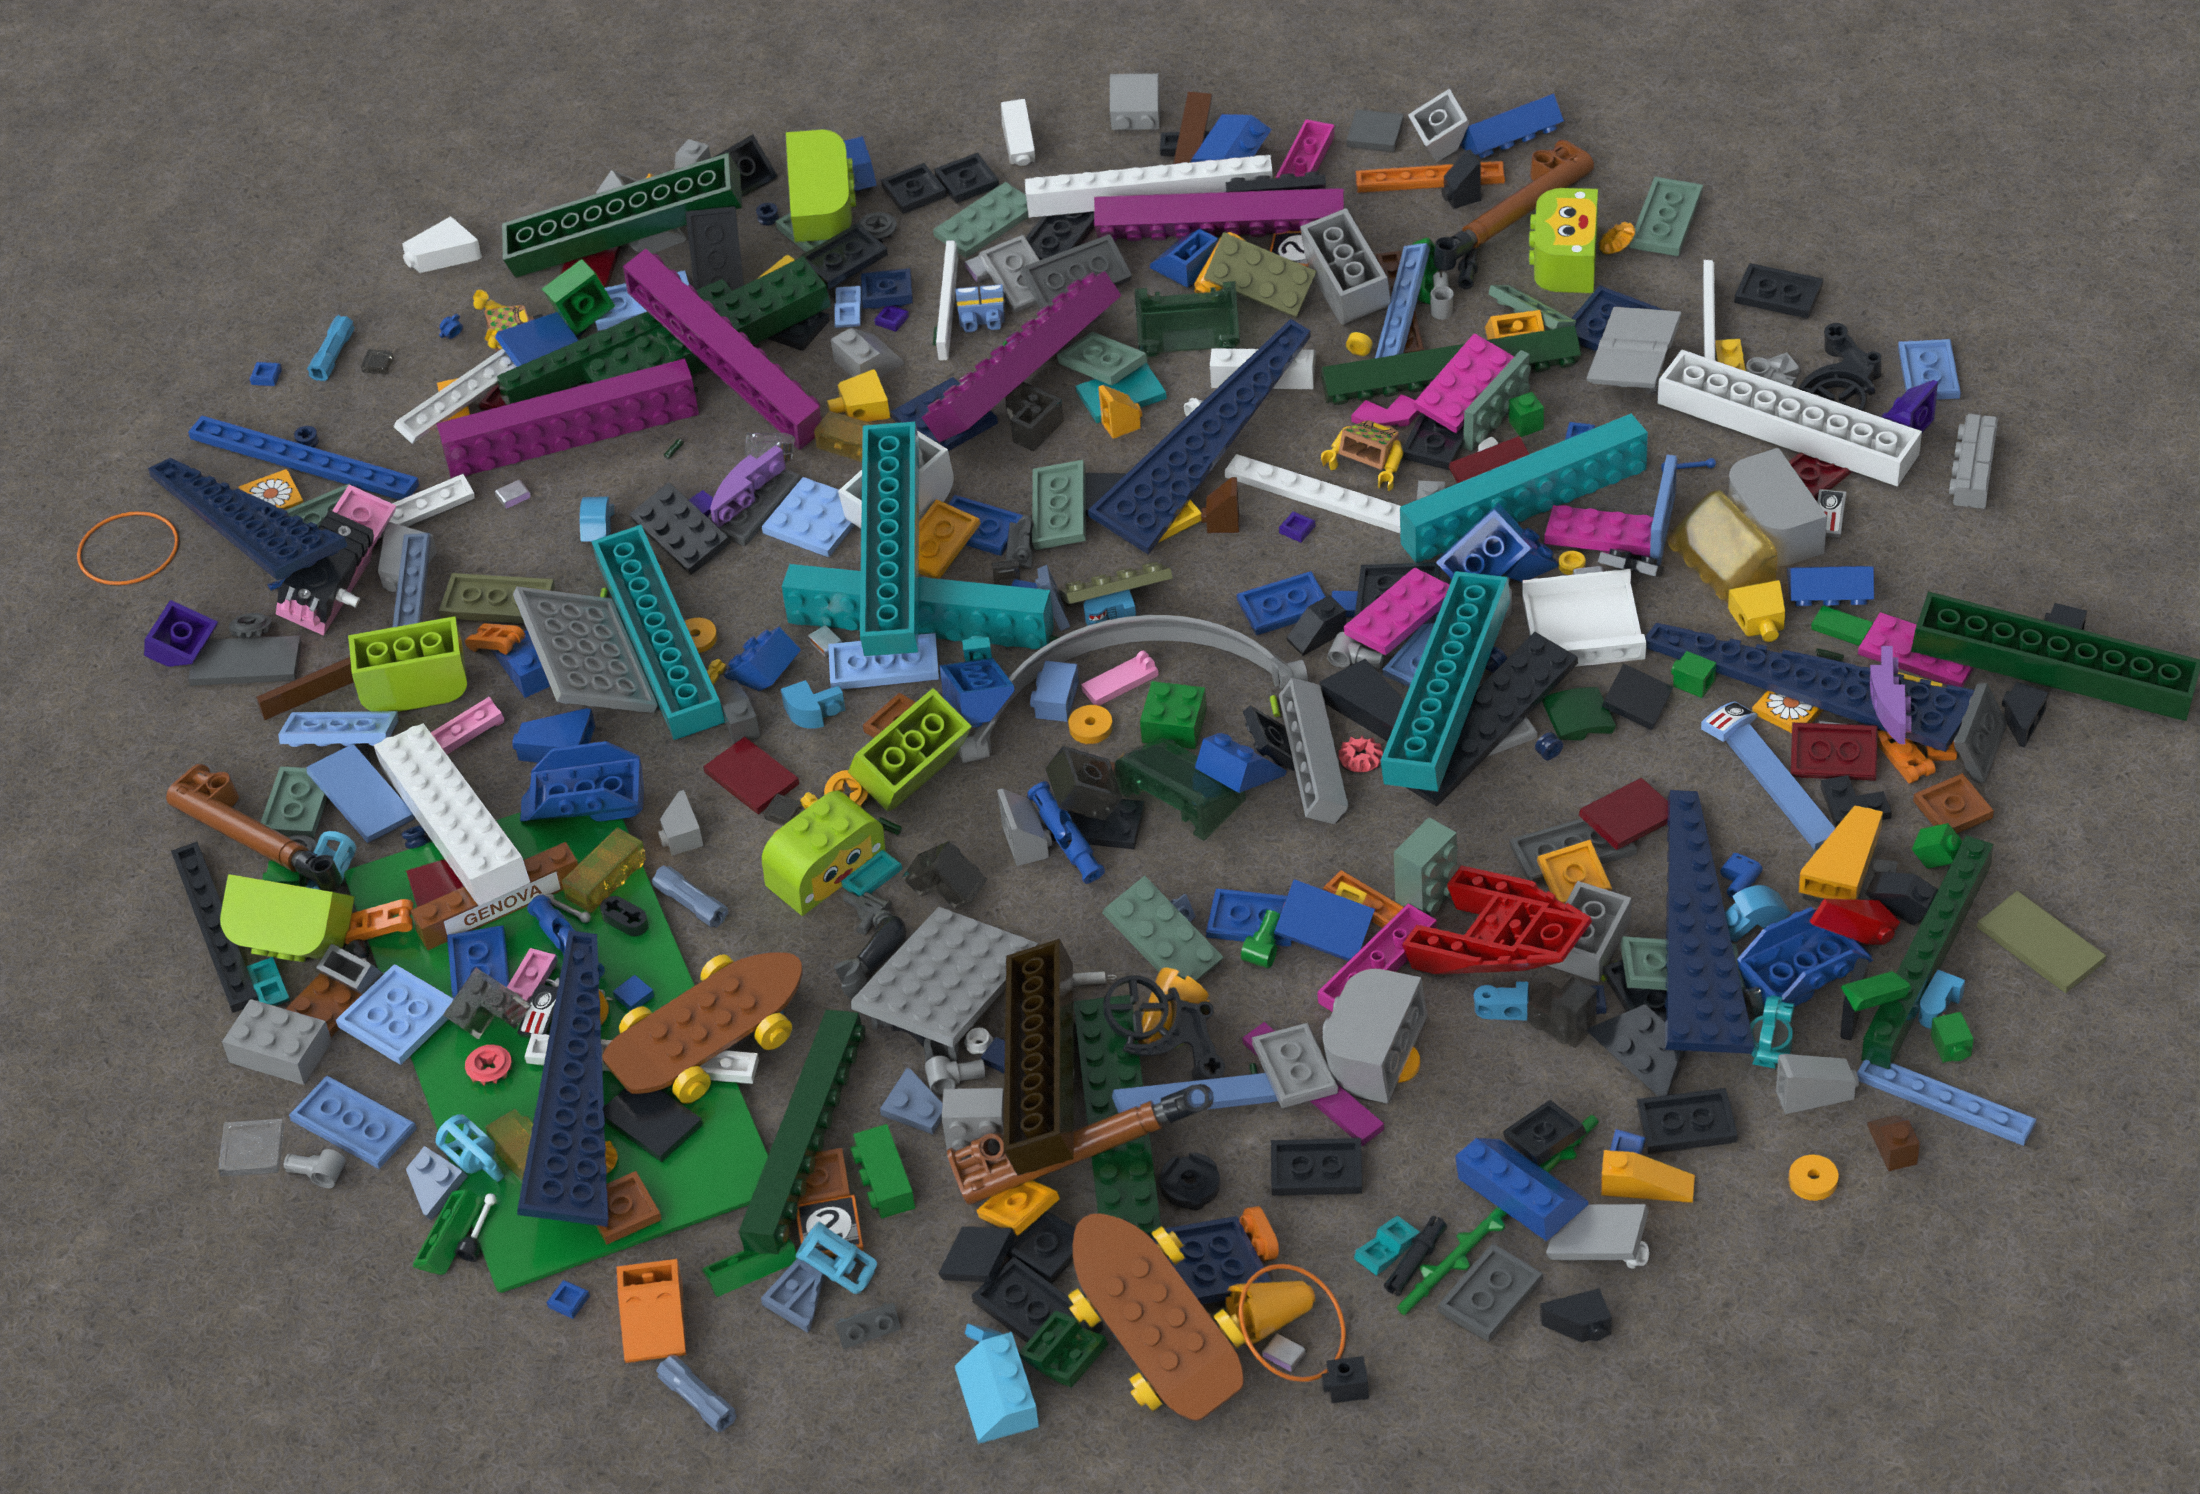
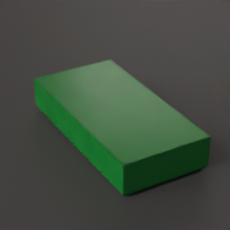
M1822 605L1812 622L1811 630L1860 646L1873 622Z

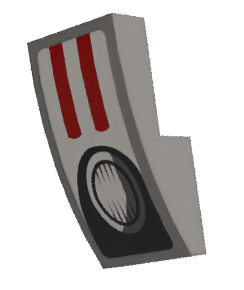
M1819 489L1817 503L1827 515L1826 537L1841 538L1846 500L1845 491Z

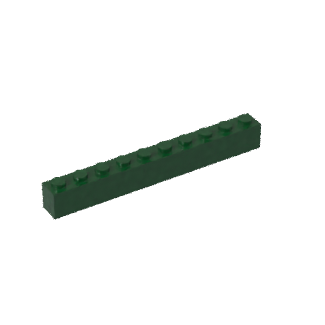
M723 279L696 290L703 301L707 300L709 302L732 292ZM646 311L497 375L501 397L506 405L563 391L584 382L586 379L581 365L663 325Z
M1575 326L1487 340L1514 357L1520 350L1529 353V365L1531 370L1535 369V372L1547 371L1550 369V366L1560 365L1561 368L1572 367L1575 365V362L1579 361L1581 356ZM1464 344L1322 367L1321 378L1326 403L1333 402V405H1342L1347 403L1349 399L1358 398L1359 401H1365L1374 398L1373 395L1384 394V397H1391L1404 390H1409L1410 393L1420 392L1424 390V387L1429 386Z
M1965 836L1896 972L1898 976L1911 985V989L1905 998L1879 1006L1863 1038L1862 1061L1868 1060L1871 1064L1890 1069L1920 1010V1000L1936 971L1940 970L1991 867L1994 844Z
M825 1010L740 1226L739 1234L744 1251L779 1255L782 1244L788 1240L790 1223L796 1219L798 1213V1200L800 1197H804L807 1188L806 1179L809 1177V1174H813L815 1169L816 1152H821L823 1149L824 1135L826 1130L831 1128L833 1111L840 1104L843 1085L848 1083L851 1064L856 1062L858 1046L865 1039L866 1029L865 1025L861 1023L859 1012Z

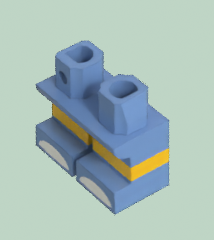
M1003 284L980 286L982 305L979 302L978 287L955 289L960 327L963 326L965 332H975L978 329L977 325L987 324L990 330L1001 328V324L1005 322Z

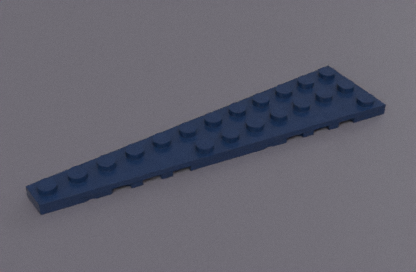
M1292 319L1285 323L1088 510L1089 517L1149 555L1311 338V331Z
M172 458L148 468L151 478L276 580L288 578L293 572L301 568L313 566L316 561L326 556H333L341 549L347 547L345 537L328 529L322 531L313 522L306 524L302 517L297 515L291 517L282 508H277L275 505L238 488L232 490L229 484L225 482L219 484L214 477H204L201 471L190 468V466Z
M1655 623L1645 636L1647 649L1679 660L1686 651L1716 662V673L1866 725L1877 726L1878 729L1887 732L1873 707L1870 695V668L1859 667L1854 664L1788 650L1778 653L1767 650V646L1757 644L1756 647L1741 645V640L1731 638L1730 641L1717 640L1712 634L1695 632L1660 623ZM1893 674V677H1899V685H1905V696H1911V712L1906 713V716H1911V733H1906L1905 738L1946 752L1954 741L1955 736L1958 735L1962 718L1966 714L1970 697L1973 696L1974 690L1953 685H1947L1946 688L1931 685L1929 680L1920 679L1919 682L1904 679V675Z
M1670 790L1667 825L1669 827L1667 841L1669 844L1667 853V998L1665 1001L1667 1018L1665 1021V1050L1752 1054L1754 1041L1698 791Z
M569 930L517 1215L607 1227L608 1203L597 934Z

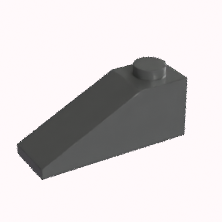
M737 680L715 686L714 689L721 703L725 725L733 744L744 736L750 741L760 738L756 714L749 698Z

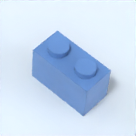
M1045 661L1043 670L1037 673V690L1032 691L1030 706L1035 709V718L1068 722L1079 684L1077 664Z

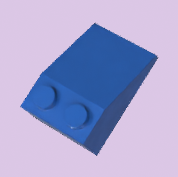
M528 630L524 631L525 639L520 643H515L513 649L505 655L499 650L490 649L524 698L550 687Z
M1217 733L1203 739L1195 769L1238 793L1283 777L1287 770L1254 753L1252 748L1234 742L1229 735Z

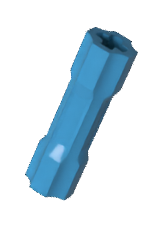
M338 315L333 319L318 353L313 356L307 367L309 376L312 379L326 381L331 374L336 358L355 329L353 321L349 317Z

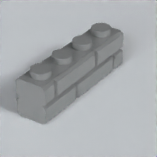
M1968 414L1965 424H1959L1958 440H1962V442L1956 443L1955 458H1959V461L1954 460L1952 476L1957 477L1956 479H1951L1949 494L1954 495L1953 504L1956 506H1970L1982 509L1986 507L1997 433V417H1981L1980 415Z

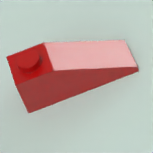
M1824 898L1810 919L1812 925L1867 945L1887 944L1894 937L1895 930L1901 923L1879 900Z

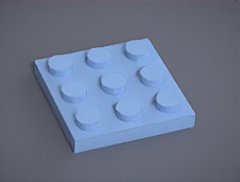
M803 477L763 524L762 532L771 537L830 557L855 525L844 516L838 489Z
M394 964L336 1019V1022L340 1029L401 1065L459 1009V1005L455 999Z

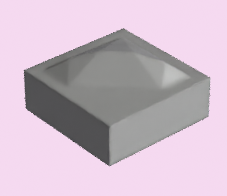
M1787 352L1767 359L1770 367L1776 369V372L1792 377L1799 375V366Z

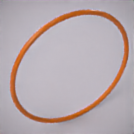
M141 511L121 513L101 521L87 532L79 544L77 561L83 573L99 583L107 585L137 583L156 575L171 562L178 549V533L173 524L160 515ZM133 515L150 516L165 522L172 529L175 544L171 555L159 568L143 577L128 581H107L90 574L82 564L81 551L87 538L96 529L112 520Z
M1275 1264L1262 1268L1248 1280L1241 1293L1239 1302V1322L1248 1347L1261 1364L1282 1378L1299 1382L1313 1381L1321 1378V1374L1327 1373V1369L1309 1377L1291 1376L1275 1369L1259 1355L1246 1331L1243 1316L1244 1300L1253 1281L1267 1271L1290 1269L1310 1277L1328 1294L1339 1316L1341 1342L1335 1359H1340L1345 1346L1346 1329L1343 1314L1336 1298L1318 1277L1303 1268L1289 1264Z

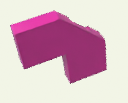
M1401 394L1388 409L1365 400L1351 415V422L1358 424L1369 420L1383 426L1398 424V427L1410 425L1421 412L1414 408V399Z

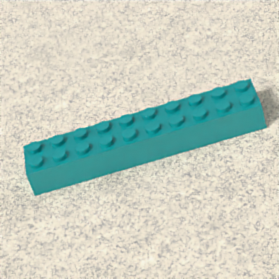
M1631 413L1400 507L1401 545L1414 562L1419 563L1446 552L1498 503L1516 522H1522L1541 512L1549 511L1553 508V505L1559 506L1569 503L1578 497L1593 493L1622 479L1640 474L1642 471L1647 470L1648 432Z
M916 423L863 425L860 640L864 656L917 653L919 627V438Z
M642 525L591 541L599 569L673 740L725 723L718 695Z
M789 564L782 584L788 623L820 627L826 625L828 628L860 631L861 571ZM919 577L918 635L935 633L937 639L962 641L972 636L989 637L990 644L1029 649H1041L1049 644L1050 635H1052L1054 629L1050 590Z
M1455 571L1380 760L1385 785L1439 791L1511 601L1508 577Z

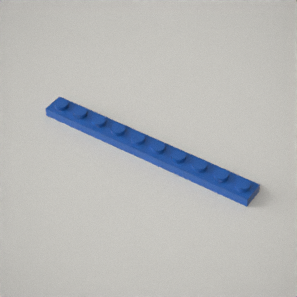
M201 416L188 431L191 440L343 484H350L354 487L398 500L411 496L419 486L418 478L205 416Z

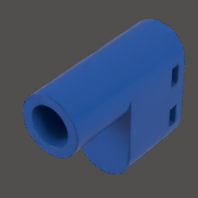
M1732 854L1720 869L1723 877L1733 881L1727 889V894L1730 898L1733 899V895L1752 886L1763 871L1761 864L1741 854Z

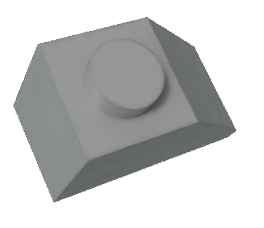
M679 791L660 818L662 830L658 831L662 847L668 846L671 856L703 846L700 828L685 791Z

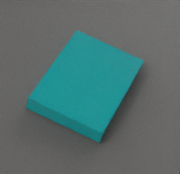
M1147 363L1113 385L1097 379L1076 385V393L1096 423L1102 422L1098 389L1101 385L1127 394L1134 403L1139 404L1140 408L1167 399L1166 391Z

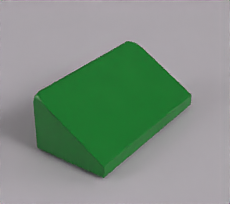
M1890 971L1842 985L1841 989L1856 1012L1905 998L1911 989V985L1896 973Z

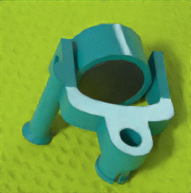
M1767 996L1763 1016L1757 1017L1750 1024L1754 1041V1049L1751 1054L1754 1057L1753 1065L1776 1069L1778 1055L1791 1053L1793 1030L1789 1022L1792 1020L1794 1003H1784L1783 997Z

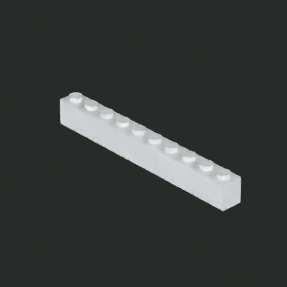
M1258 155L1254 157L1025 179L1029 217L1091 212L1094 211V197L1226 192V182H1230L1232 178L1243 177L1246 181L1255 180L1257 176L1267 175L1272 179L1270 155Z

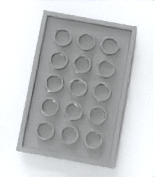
M516 587L513 593L514 599L557 702L636 712H655L658 704L612 599Z
M938 907L851 1000V1009L953 1048L1005 990L1006 955L1038 946V943L948 909Z

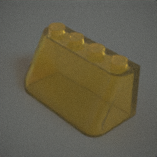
M1720 490L1707 494L1669 532L1668 543L1670 548L1675 552L1677 551L1684 558L1685 563L1699 573L1702 581L1706 584L1708 583L1715 590L1717 596L1721 600L1724 599L1727 603L1730 589L1776 581L1778 556L1775 546Z

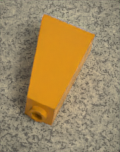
M1854 805L1801 869L1799 893L1825 899L1857 900L1881 832L1883 812Z

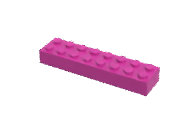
M1306 119L1276 178H1280L1282 174H1295V177L1305 176L1307 172H1317L1335 137L1334 125Z
M1408 903L1317 992L1318 1004L1333 1012L1335 998L1341 995L1348 980L1361 971L1383 969L1396 972L1408 961L1402 943L1414 927L1422 925L1437 929V920Z

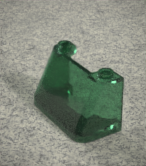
M1223 282V288L1219 291L1212 287L1210 288L1211 292L1168 296H1160V292H1155V296H1151L1147 293V288L1134 289L1139 351L1146 353L1147 357H1154L1164 352L1216 348L1235 349V346L1240 344L1236 282Z
M1160 738L1122 754L1115 761L1117 792L1129 797L1133 793L1139 795L1145 790L1180 810L1181 820L1185 823L1190 820L1196 828L1193 831V835L1203 841L1246 800L1245 791L1238 793L1195 769L1198 756L1180 747L1171 739Z

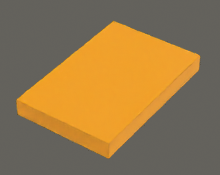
M936 499L919 521V574L928 578L940 579L980 526V519Z

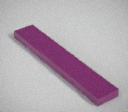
M1263 1022L1242 1038L1243 1045L1257 1056L1252 1045V1037L1271 1033L1274 1030ZM1338 1084V1094L1310 1101L1352 1138H1361V1146H1364L1384 1130V1123Z

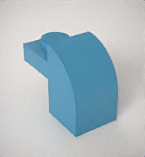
M609 496L582 498L580 505L581 542L594 541L611 535L610 517L615 514L614 504H609Z
M806 680L781 689L784 708L791 721L800 727L810 729L824 727L823 718L845 711L843 692L839 685L816 694L812 693Z
M1755 885L1739 891L1732 896L1736 903L1725 911L1730 938L1734 942L1741 939L1756 925L1766 928L1771 923L1784 920L1791 914L1780 894L1764 885Z

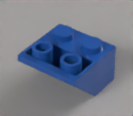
M1198 229L1179 239L1150 264V268L1188 288L1196 281L1219 240L1213 235Z
M1521 528L1532 548L1504 574L1509 578L1523 582V580L1532 579L1555 569L1559 564L1552 557L1553 551L1538 541L1540 537L1535 531L1530 528L1526 530Z
M780 627L772 631L766 629L757 638L753 636L742 646L745 650L741 655L737 654L729 661L728 666L730 668L723 676L732 681L737 680L739 684L754 690L761 691L771 686L801 649Z

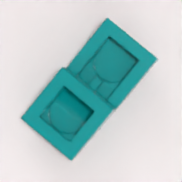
M273 957L246 966L259 1002L277 1006L290 1001Z
M1397 1215L1378 1228L1374 1239L1356 1250L1354 1259L1377 1276L1413 1244L1412 1239L1416 1234H1420V1232Z

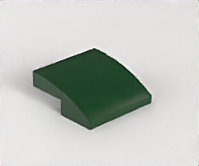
M1598 687L1564 690L1547 695L1542 700L1560 740L1582 741L1587 733L1611 734L1616 727L1609 710L1602 707L1604 699Z
M1055 1310L1019 1351V1356L1044 1375L1072 1388L1109 1344L1105 1336L1082 1328L1077 1318Z

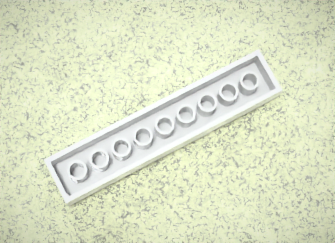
M1685 350L1680 351L1659 379L1658 404L1790 450L1804 453L1822 461L1834 463L1837 466L1848 468L1851 471L1895 486L1900 484L1920 453L1922 431Z
M424 723L412 726L407 731L393 737H387L382 742L374 745L383 773L478 906L530 883L522 856Z

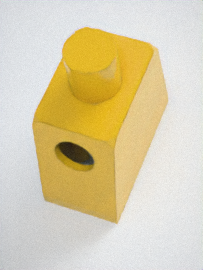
M875 369L840 382L838 384L839 397L827 400L830 415L845 412L850 424L890 418L888 400Z
M1777 580L1729 590L1728 609L1745 635L1750 637L1761 634L1765 642L1776 640L1779 636L1778 631L1784 629L1785 608L1780 581Z

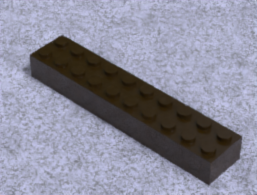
M1060 939L1006 955L1003 1151L1017 1176L1074 1159L1073 962Z

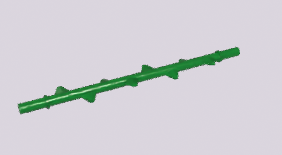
M1589 1115L1582 1122L1587 1134L1599 1123L1594 1115ZM1587 1134L1551 1157L1548 1161L1539 1165V1167L1549 1173L1561 1160L1575 1159L1577 1154L1573 1148L1579 1146L1582 1143L1581 1140ZM1497 1207L1472 1232L1458 1233L1456 1236L1460 1244L1438 1266L1421 1265L1420 1271L1424 1280L1421 1283H1417L1415 1289L1397 1306L1398 1311L1402 1315H1406L1423 1297H1427L1429 1291L1452 1269L1468 1270L1470 1264L1466 1255L1490 1231H1503L1506 1228L1502 1219L1507 1213Z

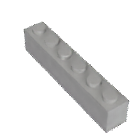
M1292 677L1279 694V700L1305 817L1335 824L1347 811L1348 800L1346 799L1339 760L1336 756L1334 739L1330 730L1321 686Z

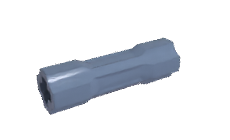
M663 865L656 870V874L652 879L654 887L695 913L696 917L708 926H715L717 928L724 922L728 915V908L724 904L702 892L672 867H665Z
M670 1355L659 1364L656 1370L658 1378L696 1409L702 1419L715 1431L723 1432L733 1424L737 1417L735 1409L692 1373L691 1368L679 1357Z

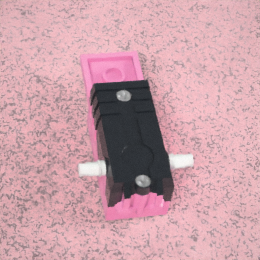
M348 485L334 509L328 511L318 527L322 531L328 529L345 537L347 547L341 549L333 556H326L316 561L313 566L301 568L293 572L290 577L286 578L278 590L276 615L324 636L344 603L356 608L360 597L351 594V591L371 561L372 548L394 515L396 505L352 485Z

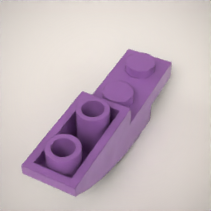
M775 445L757 459L749 454L726 476L717 489L710 507L712 521L718 528L749 507L755 501L754 492L786 468L781 448Z
M1881 646V665H1870V695L1877 717L1883 727L1899 744H1905V734L1911 733V716H1906V713L1911 712V696H1905V685H1899V677H1893V674H1898V657H1893V646Z

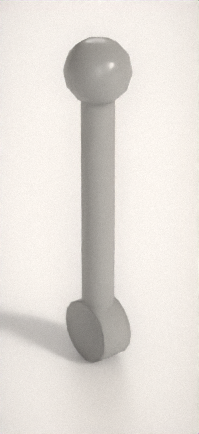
M552 894L545 895L551 899V905L579 917L583 923L590 921L591 915L588 912L582 913L555 900Z

